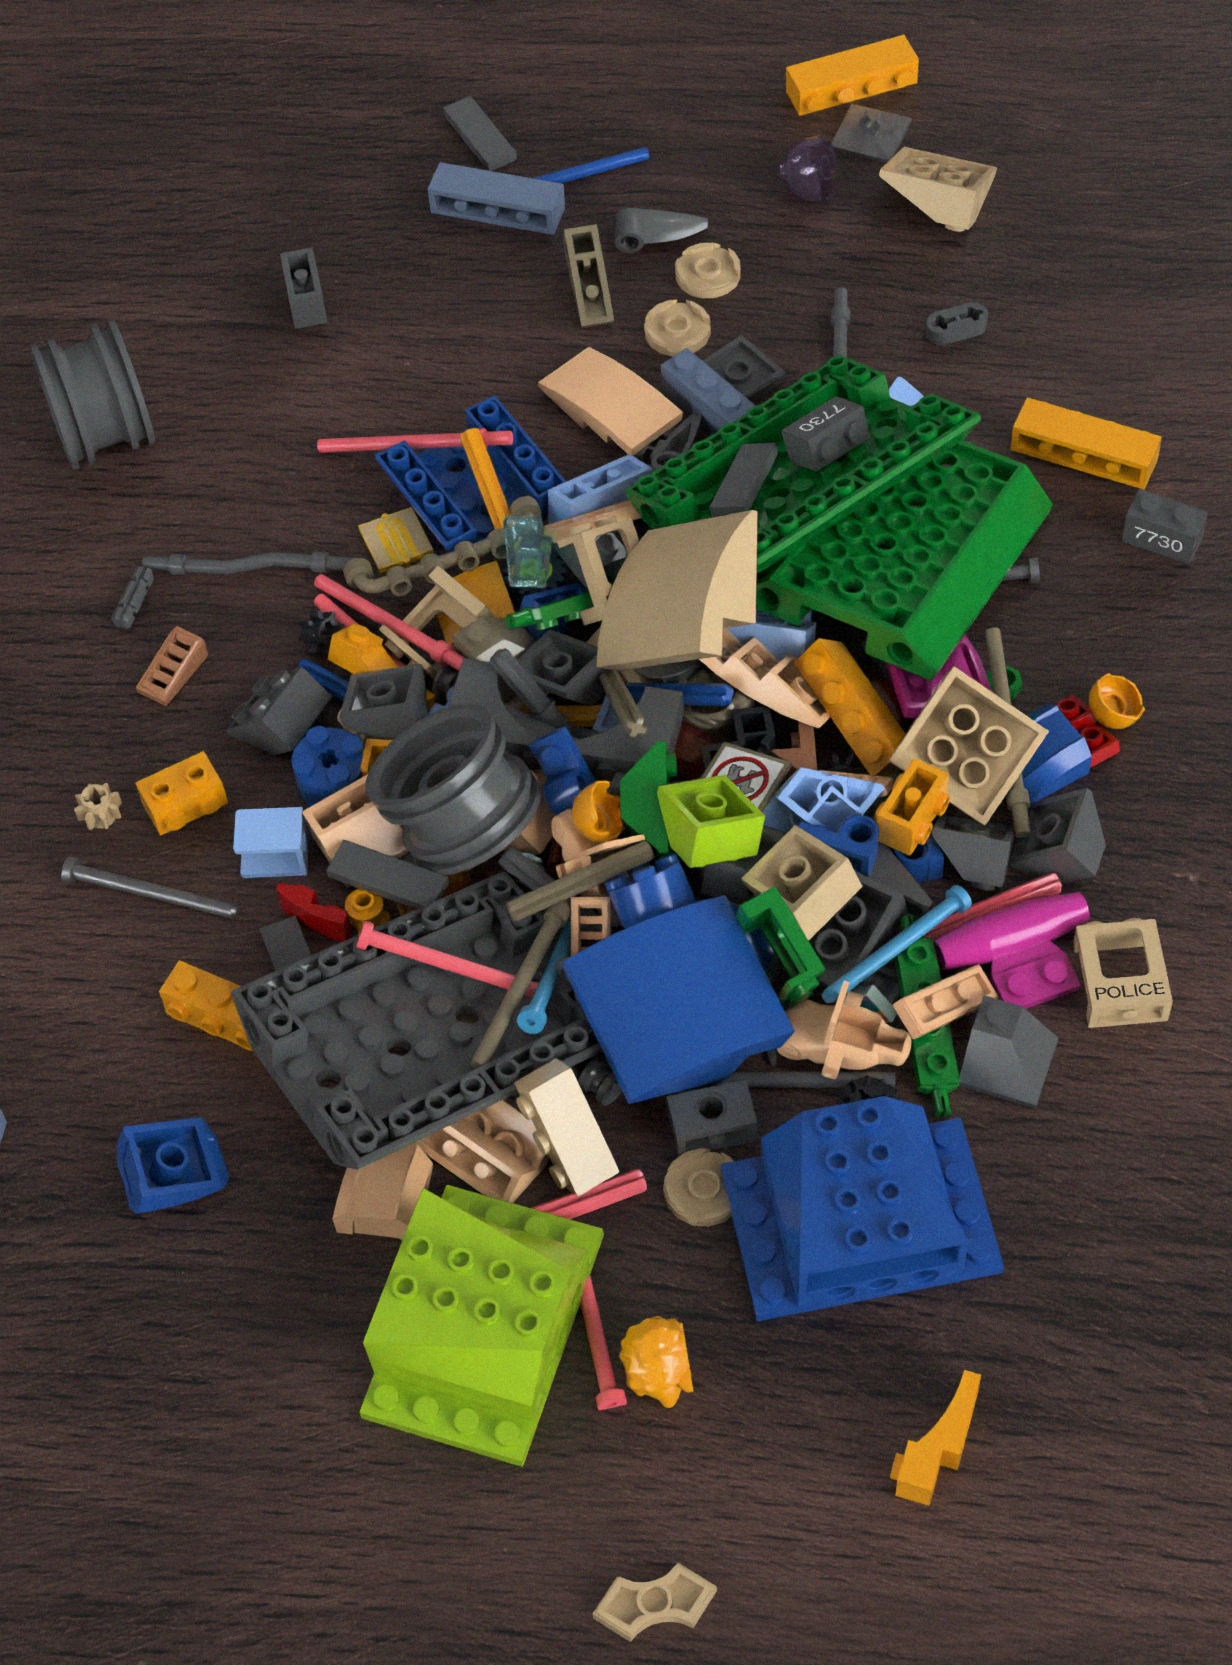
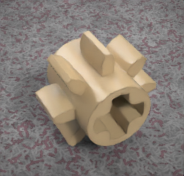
M108 783L103 785L88 784V787L81 794L75 795L78 806L74 809L78 821L85 820L89 830H92L94 827L108 829L115 819L121 818L118 808L122 804L118 792L111 793Z

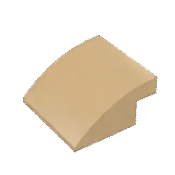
M749 510L649 530L629 553L609 593L600 628L596 667L621 671L722 656V629L755 624L757 511Z

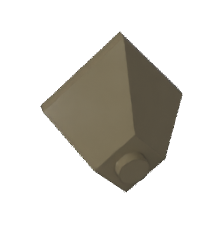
M486 616L480 617L453 635L455 649L458 654L467 659L490 662V658L497 650L504 648L508 649L517 660L537 642L523 627L509 629L505 618ZM502 678L501 701L506 704L518 695Z

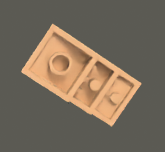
M590 347L538 382V387L582 429L589 426L606 443L613 440L627 454L632 456L679 423L683 416V412L636 373Z
M724 628L722 629V656L699 659L716 675L742 693L784 716L818 729L830 718L795 666L794 662L797 658L791 652L779 661L755 637L743 645L730 631Z

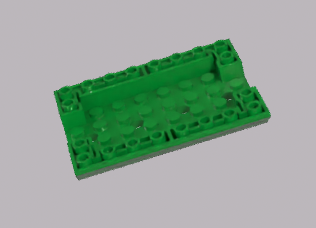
M839 355L830 358L826 364L812 373L803 375L799 381L788 388L776 392L772 398L761 405L749 409L745 415L734 422L722 426L718 432L695 443L691 449L668 460L656 471L639 478L635 484L624 491L626 497L650 530L712 518L709 507L742 444L776 443L778 455L750 510L757 511L756 575H758L961 442L981 421L980 413L932 393L922 397L913 406L906 405L890 398L885 373ZM836 396L863 406L871 438L817 472L790 461L781 430Z
M962 440L756 575V609L797 626L811 609L868 632L865 654L933 681L1052 510L1053 503L1026 464ZM943 464H949V465H951V466H950V467H945V466H942V465H943ZM917 504L922 507H912V505ZM888 546L891 549H880V547ZM852 588L858 590L859 592L850 593L847 591Z

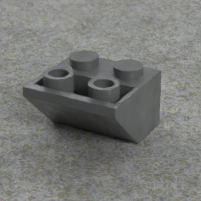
M302 666L289 671L281 670L276 675L270 677L265 675L252 687L251 691L254 694L249 701L242 703L233 712L231 718L234 721L226 732L232 737L272 755L292 751L332 696Z

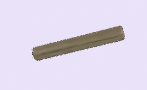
M611 669L608 674L602 672L599 678L603 685L602 688L627 734L633 738L638 733L645 734L647 726L644 722V717L618 671Z
M641 841L509 901L506 904L509 915L513 921L526 918L651 861L654 858L653 851L647 841Z

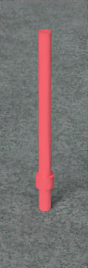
M478 428L486 448L496 445H512L513 443L512 431L487 432L485 428ZM461 433L319 439L317 449L320 453L386 450L404 440L412 449L463 447L460 439Z
M323 574L315 578V587L378 624H384L395 634L429 653L430 658L442 666L450 665L456 670H460L463 658L465 657L458 654L454 646L443 640H434Z

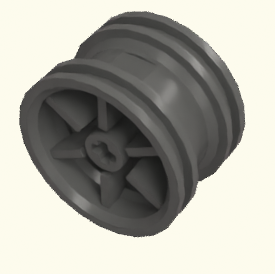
M113 318L105 320L106 327L99 329L96 323L89 325L90 335L88 339L63 347L57 345L53 337L45 339L47 346L38 348L36 342L29 344L44 395L72 470L79 469L78 461L87 459L89 465L95 464V453L98 449L123 441L129 444L132 451L138 450V442L143 440L146 441L148 446L156 444L153 427L126 346Z
M465 703L452 705L420 719L389 743L375 760L366 778L365 792L369 800L377 807L383 819L391 824L404 825L402 841L419 867L441 875L455 874L471 869L502 851L530 823L541 799V786L521 758L511 754H503L506 747L505 735L489 711L479 704Z

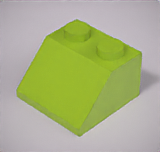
M726 775L658 786L657 795L670 847L689 868L704 867L724 861H736L740 858L756 856L758 854L765 815Z

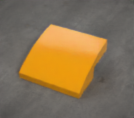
M497 561L478 566L472 571H465L453 577V579L485 604L495 618H505L507 614L515 613ZM442 612L437 613L445 642L453 645V635L462 630V628Z

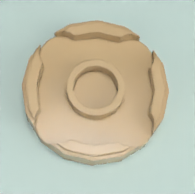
M712 242L693 245L684 250L682 256L679 259L677 258L675 262L676 282L681 290L690 296L706 299L726 295L737 286L741 278L740 259L730 248H728V251L721 248V244Z
M677 299L667 300L657 304L647 313L644 324L645 340L652 349L663 355L673 357L686 348L695 353L707 344L711 335L710 316L703 307L695 302L686 300V303H677Z
M698 1148L684 1152L670 1164L664 1179L663 1194L668 1208L678 1219L693 1226L709 1227L723 1223L731 1217V1209L728 1204L721 1174V1164L734 1162V1160L722 1152L720 1155L716 1152H710L711 1149Z

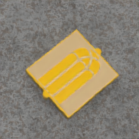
M412 507L389 515L384 513L381 515V518L358 525V530L380 574L387 572L394 566L404 565L409 567L412 562L422 559L427 554L434 553Z

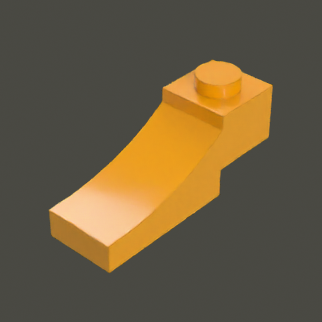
M352 624L332 635L327 660L353 674L399 667L383 648V639L371 633L364 626ZM426 689L427 708L429 711L435 704L436 695Z
M964 1370L955 1396L937 1424L918 1442L908 1440L904 1455L896 1453L890 1474V1479L897 1480L895 1496L930 1506L940 1465L958 1470L979 1391L981 1374Z

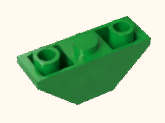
M657 741L620 780V811L625 830L632 836L644 834V841L649 843L653 854L658 859L674 851L670 847L657 795L658 786L669 785L670 777H677L676 754L669 753L666 741Z

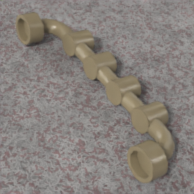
M520 497L512 503L510 508L514 522L518 527L508 531L495 529L488 534L487 539L476 543L462 541L454 547V551L440 556L434 553L427 554L422 557L419 564L408 568L394 566L387 571L386 576L374 579V573L368 560L364 558L351 559L343 568L346 582L351 588L359 589L366 593L376 594L391 589L394 595L404 596L411 591V582L425 577L428 583L434 584L428 575L437 566L445 571L447 568L459 565V568L463 571H472L479 565V556L490 552L498 559L510 556L513 552L512 544L522 541L533 532L536 523L541 518V510L533 497Z

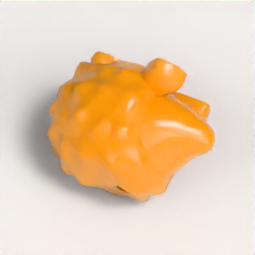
M660 1316L644 1319L641 1323L629 1327L626 1337L621 1340L622 1349L619 1354L625 1367L627 1386L638 1396L648 1395L659 1400L666 1408L673 1407L679 1398L681 1389L687 1393L693 1392L683 1323L678 1322L675 1318L664 1319Z

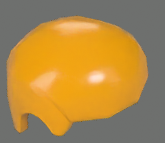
M1107 673L1095 682L1089 692V709L1093 712L1094 718L1104 727L1115 730L1124 729L1133 725L1145 711V707L1142 706V696L1136 685L1123 676Z
M606 780L595 781L583 788L574 798L571 812L574 824L580 833L590 841L599 844L616 840L624 830L619 805L620 797L607 792L610 782Z

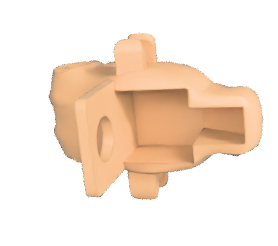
M572 809L564 810L555 816L551 822L552 835L555 841L562 847V857L565 863L556 866L559 879L624 850L630 845L645 840L644 834L623 839L616 838L614 841L602 844L594 843L582 835L575 826L571 816ZM627 872L618 875L621 876L625 874L627 878L629 877ZM605 882L579 893L581 897H609ZM611 902L612 927L622 926ZM596 908L600 916H602V908Z
M844 980L836 1005H820L806 999L795 1006L791 1004L785 1013L795 1032L781 1048H777V1051L782 1056L791 1060L809 1059L816 1064H824L821 1075L836 1079L840 1068L863 1070L877 1064L902 1065L909 1056L912 1040L907 1031L887 1025L879 1014L860 1007L863 995L852 991L847 993L850 982Z

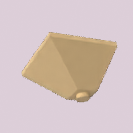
M903 147L880 169L879 176L935 222L946 224L945 228L961 232L965 229L968 230L975 223L996 175L997 167Z
M953 666L928 699L889 759V762L905 772L913 758H916L949 773L947 794L951 796L949 803L982 826H985L1049 731Z

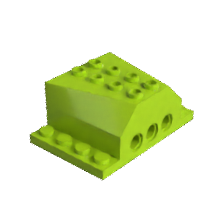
M446 1185L442 1198L423 1188L363 1341L374 1375L359 1412L361 1418L523 1467L575 1320L583 1290L591 1274L604 1237L603 1229L450 1185Z

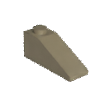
M597 224L564 229L563 245L581 328L614 323Z

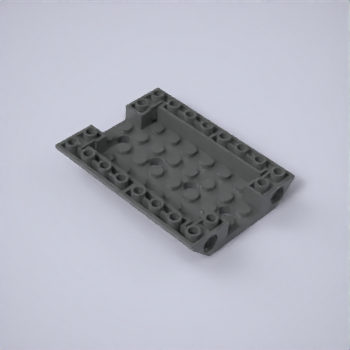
M502 871L377 926L373 930L516 976L545 920L540 912L519 921L512 920L506 904L524 895V892L506 871ZM359 935L232 990V998L251 1049L332 1162L336 1165L356 1170L518 1093L514 1082L555 1058L572 1067L603 1052L572 986H567L558 978L544 1011L547 1015L544 1029L540 1033L529 1034L518 1026L517 1017L520 1010L524 1006L530 1005L532 997L524 995L490 1061L473 1069L470 1066V1062L508 990L368 945L366 950L356 948ZM550 947L531 981L540 982L553 952ZM469 1015L477 1021L473 1024L459 1022L457 1018ZM393 1047H402L409 1053L399 1056L390 1054L388 1050ZM324 1079H331L339 1085L333 1089L320 1087L318 1083Z

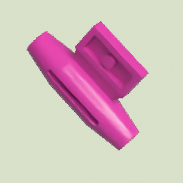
M966 635L961 639L933 681L886 662V667L904 718H917L941 680L953 666L993 692L980 656Z
M1080 892L1031 899L975 918L934 940L938 965L942 970H951L991 963L990 982L999 996V1000L1022 1006L1025 1009L1077 992L1081 985L1066 952L1062 951L1052 941L1076 929V926L1083 925L1090 920L1087 902Z

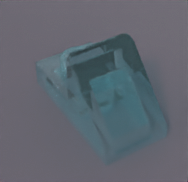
M507 515L503 523L510 586L545 588L553 542L552 536L543 534L542 517Z

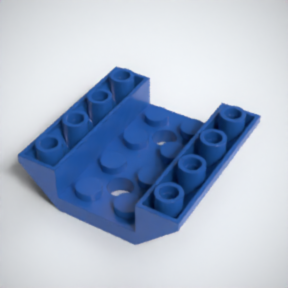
M494 395L465 410L467 429L460 433L472 428H485L487 432L512 431V445L488 446L487 451L509 509L516 499L523 496L533 497L537 501L541 510V518L536 523L535 529L548 516V490L566 481ZM404 440L375 455V460L447 551H454V547L462 541L476 543L487 539L488 534L494 530L490 517L483 516L488 511L464 447L428 448L416 454ZM457 466L464 468L459 473L448 471L450 468Z

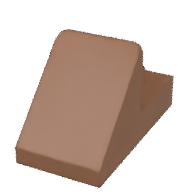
M798 721V732H791V748L773 749L770 751V756L791 762L792 764L783 779L784 782L800 767L817 770L813 726Z

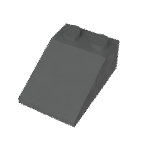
M855 871L863 887L809 940L825 968V971L818 980L820 984L829 987L892 939L900 925L899 919L905 916L908 910L903 893Z

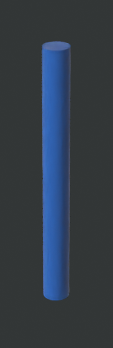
M642 147L533 179L562 184L648 160L649 152L647 147Z

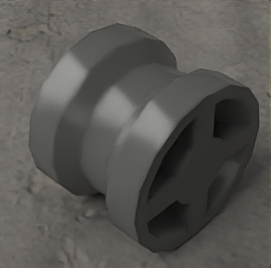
M603 1054L592 1059L580 1075L579 1086L586 1092L592 1091L595 1093L596 1100L604 1106L611 1104L622 1093L606 1056Z

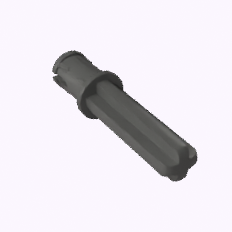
M508 649L497 650L490 658V663L531 710L530 716L557 729L566 726L570 733L573 729V724L555 706L556 700L553 696H547Z

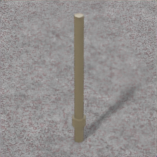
M989 628L985 633L994 694L1011 705L1001 632L999 628ZM1021 772L1006 794L1007 809L1012 811L1015 836L1018 838L1031 835L1027 809L1030 807L1029 792L1024 788Z
M571 897L546 909L543 915L545 921L470 1062V1066L473 1069L490 1061L559 928L565 926L571 914Z

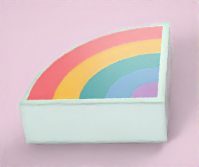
M874 985L852 991L863 995L860 1007L879 1014L885 1023L892 1022L896 1017L897 1012L893 1005Z

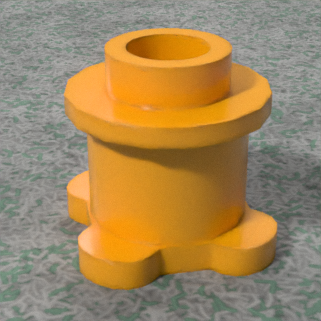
M358 888L346 898L345 910L348 911L350 924L358 931V935L364 921L373 923V928L391 921L389 912L383 910L384 904L381 896Z

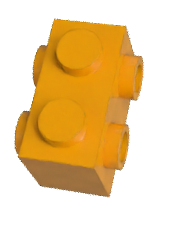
M204 751L135 782L141 802L160 836L170 831L181 829L185 824L204 815L212 814L228 804L223 783Z
M913 758L904 774L901 773L897 777L886 802H881L875 812L873 820L879 828L878 841L911 856L918 843L924 845L932 831V821L935 816L941 817L949 805L951 798L947 794L949 773Z

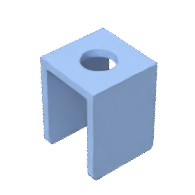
M303 807L240 809L236 811L233 849L235 854H241L240 873L243 878L307 875L309 831L302 814Z

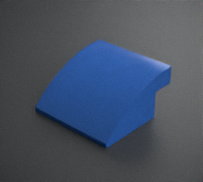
M725 895L689 904L649 918L591 945L562 963L566 976L628 1104L726 1080L748 1055L781 1048L795 1032Z

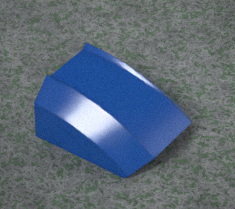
M1046 704L1028 715L1029 718L1049 731L1022 771L1023 785L1029 792L1030 803L1036 802L1087 775L1090 770L1092 755L1085 737H1082L1061 713L1058 705Z
M203 1118L122 1127L116 1144L117 1167L120 1170L129 1202V1209L134 1213L156 1211L187 1203L225 1188L228 1183L229 1175L218 1139Z

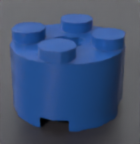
M316 726L309 729L306 737L301 739L295 747L291 763L299 795L304 799L308 808L363 777L360 767L364 744L359 736L344 729Z
M676 853L659 858L655 861L656 866H650L649 862H646L627 871L628 878L624 874L604 883L624 929L668 911L696 903L695 895Z

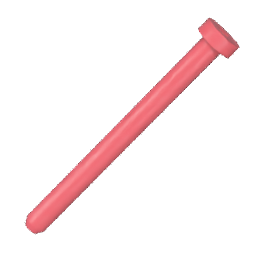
M364 921L356 948L366 950L368 945L507 990H509L515 978V975L373 930L374 924ZM531 981L524 995L533 998L539 983Z
M589 1276L583 1290L580 1307L601 1392L595 1397L597 1408L600 1411L626 1405L627 1400L625 1391L618 1389L616 1386L591 1276Z

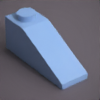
M628 454L549 489L548 525L626 501L628 498L624 490L635 484L639 478L651 474L652 468Z
M756 614L755 624L726 629L743 645L755 637L781 661L790 652L798 659L815 642L816 622L802 620L797 626L775 616Z

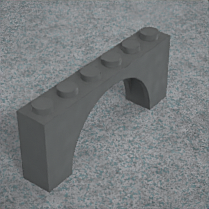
M463 658L448 707L465 703L479 704L485 707L505 735L506 747L503 754H511L521 758L528 768L541 769L529 745L533 740L542 736L521 726L507 712L501 701L503 688L501 675L490 662ZM645 687L644 693L637 704L647 726L645 734L638 733L635 738L630 737L620 722L613 728L598 735L573 740L593 776L599 777L602 780L613 781L617 772L626 774L657 741H666L669 753H674L684 716L683 692Z

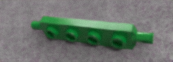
M588 591L539 607H525L522 611L507 614L505 622L509 629L536 624L537 631L559 625L558 617L563 616L564 622L582 618L580 611L592 608L594 605Z
M908 915L899 919L901 930L903 931L916 921V917L914 915H910L909 919ZM921 937L894 957L901 999L941 981L933 938ZM947 1024L914 1040L911 1037L910 1053L917 1091L932 1096L935 1117H940L941 1114L942 1117L952 1114L948 1093L956 1090L960 1084L950 1025Z

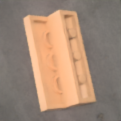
M511 1097L503 1099L412 1143L419 1145L425 1154L483 1195L510 1203L516 1201L545 1168L550 1158L548 1153L544 1155L534 1141L532 1134L537 1130L532 1119L527 1120L524 1117L517 1102Z

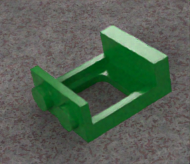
M775 886L740 905L736 918L745 935L758 928L761 930L790 979L785 983L777 997L781 1005L790 1001L795 1006L814 994L812 990L820 985L818 980L825 971V968Z

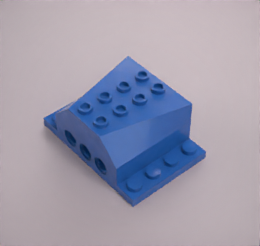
M887 1096L801 1112L762 1137L761 1156L721 1164L722 1179L731 1209V1217L756 1322L1003 1273V1261L961 1117L928 1124L922 1106Z

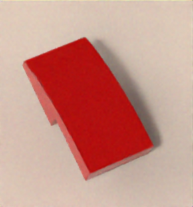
M1071 695L1054 704L1058 705L1061 713L1078 733L1085 737L1092 755L1090 768L1120 752L1119 740L1097 724L1089 706L1076 696Z
M278 883L276 890L281 908L289 917L296 915L301 926L323 937L339 942L350 938L352 928L348 911L332 904L319 905L316 891L311 890L305 885Z

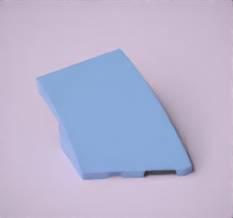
M800 767L772 797L763 812L765 815L763 825L788 833L795 825L799 826L802 821L811 825L825 826L830 831L839 834L844 822L852 816L864 815L885 787L876 782Z

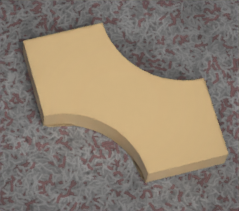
M680 1563L676 1564L667 1575L650 1582H632L617 1576L593 1612V1619L629 1642L645 1628L661 1622H677L694 1628L717 1592V1586Z

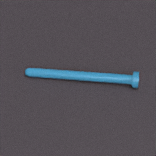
M959 885L952 886L945 892L946 899L824 989L822 993L823 1000L826 1003H834L838 999L844 980L850 982L847 990L849 992L955 911L964 913L972 906L969 894Z
M568 920L563 927L530 1005L524 1006L517 1017L518 1026L526 1033H540L547 1022V1015L544 1011L559 978L556 971V962L568 956L571 950V922Z

